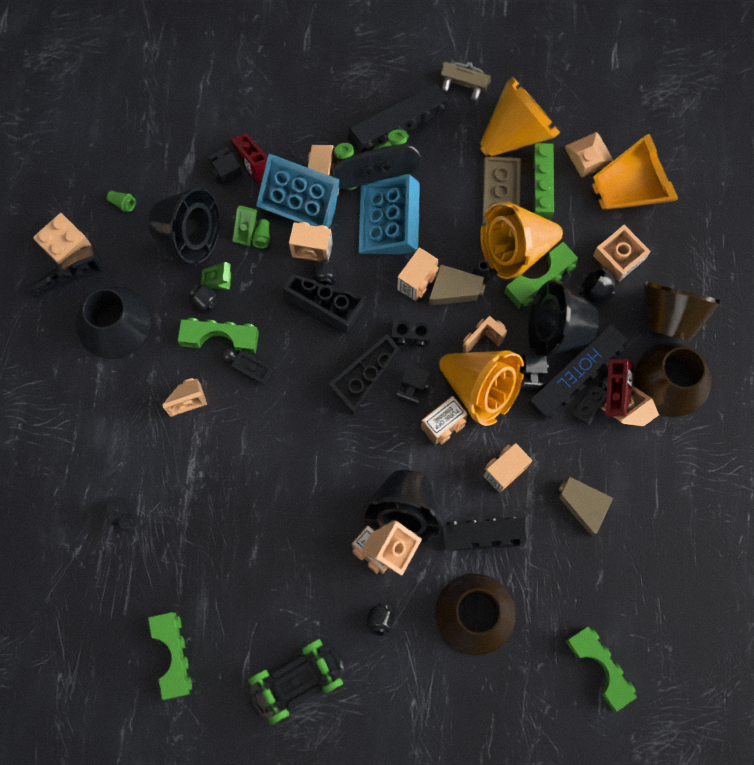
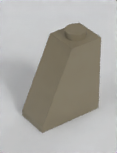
M441 265L429 299V305L477 301L479 295L483 296L486 287L483 284L484 277Z
M571 477L567 481L563 480L558 489L561 492L559 495L560 500L590 535H596L613 498Z

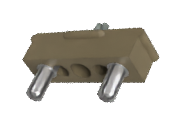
M444 62L441 79L444 80L442 90L448 91L450 82L474 89L471 98L474 100L475 97V100H477L480 91H486L491 77L484 74L481 69L474 68L470 62H467V64Z

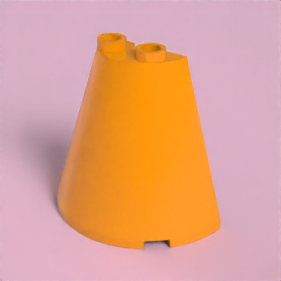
M650 134L645 135L593 176L595 183L592 186L595 194L599 193L601 196L599 203L602 210L678 200L671 181H668L658 159L657 150Z

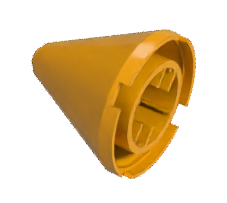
M511 77L506 82L480 142L482 145L480 149L486 156L490 155L493 157L555 138L560 134L556 126L552 129L549 127L552 123L550 118L522 87L516 88L519 83L514 77Z
M501 202L493 204L486 211L484 217H487L485 226H481L480 240L484 258L489 263L490 269L495 268L498 272V277L510 279L522 275L561 240L563 231L558 224L513 203Z
M507 350L446 354L439 362L441 372L473 420L484 426L496 423L497 420L494 418L499 414L505 415L509 411L519 394L521 382L524 378V374L520 373V366H524L523 359L520 355Z

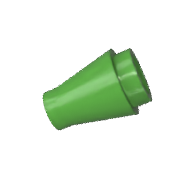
M110 191L107 195V200L124 212H130L135 207L136 200L131 194Z
M265 219L258 221L257 228L253 234L252 241L255 247L266 248L270 243L269 221Z

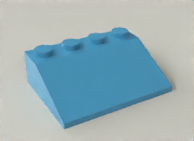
M269 154L256 206L297 222H306L311 226L324 225L329 227L336 209L339 179Z
M410 174L361 186L360 254H406L418 250L420 183Z

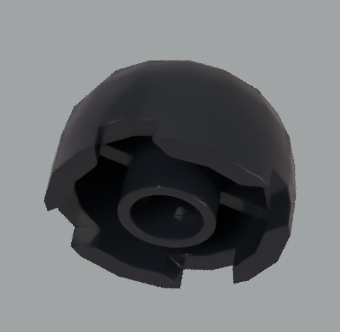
M602 265L597 266L598 270L596 272L591 271L581 287H584V290L579 295L591 303H602L607 299H611L615 294V278Z

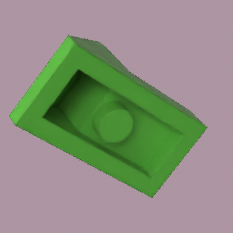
M238 206L233 242L251 246L252 237L258 225V221H256L257 210Z
M223 262L203 269L201 285L205 284L211 289H230L231 264Z

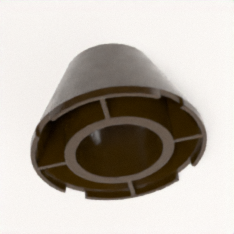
M647 281L644 283L649 330L679 339L692 341L722 302L719 299Z
M668 342L650 348L640 358L634 374L635 387L653 399L657 412L668 417H681L693 413L705 403L711 391L712 378L706 361L697 351L680 343ZM677 362L686 367L691 375V386L681 387L672 383L665 374L664 363Z
M466 574L452 580L442 590L436 603L435 617L441 636L452 648L468 655H485L497 650L508 640L515 625L516 612L510 593L499 581L483 574ZM479 594L486 597L492 603L495 609V620L488 631L475 633L465 628L458 616V607L462 598L467 595Z

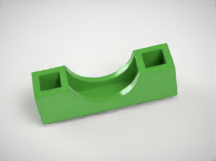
M535 143L532 152V170H534L533 213L551 221L554 214L553 144Z
M562 242L549 252L547 257L549 270L544 276L537 279H529L520 275L506 286L504 293L518 309L523 305L527 307L532 303L533 297L537 295L536 293L545 282L549 280L560 281L562 279L561 275L565 272L570 273L576 268L575 264L578 257Z
M187 318V320L181 319L178 342L181 347L200 348L207 339L214 336H223L234 343L237 352L243 350L249 354H256L259 332L257 327H254L252 324H243L241 326L233 322L221 324L214 320L202 322L195 318Z
M173 612L149 617L152 638L163 641L169 647L172 655V662L168 672L159 679L162 700L189 695L192 689V681L190 677H187L186 673L189 665L186 656L184 657L182 650L185 648L183 636H180L179 628L182 627L180 617L176 616V613Z
M584 627L565 641L576 658L589 657L596 660L603 667L606 683L601 694L612 711L617 712L637 698L634 694L636 690L629 681H625L622 676L624 673L620 666L612 662L610 659L612 655L607 647L601 646L598 641L599 636L593 628Z

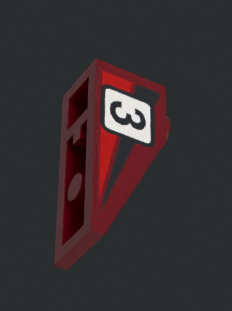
M248 133L232 138L231 142L249 175L257 184L262 182L268 159L267 155Z
M628 359L609 360L606 417L626 416L634 379V365Z

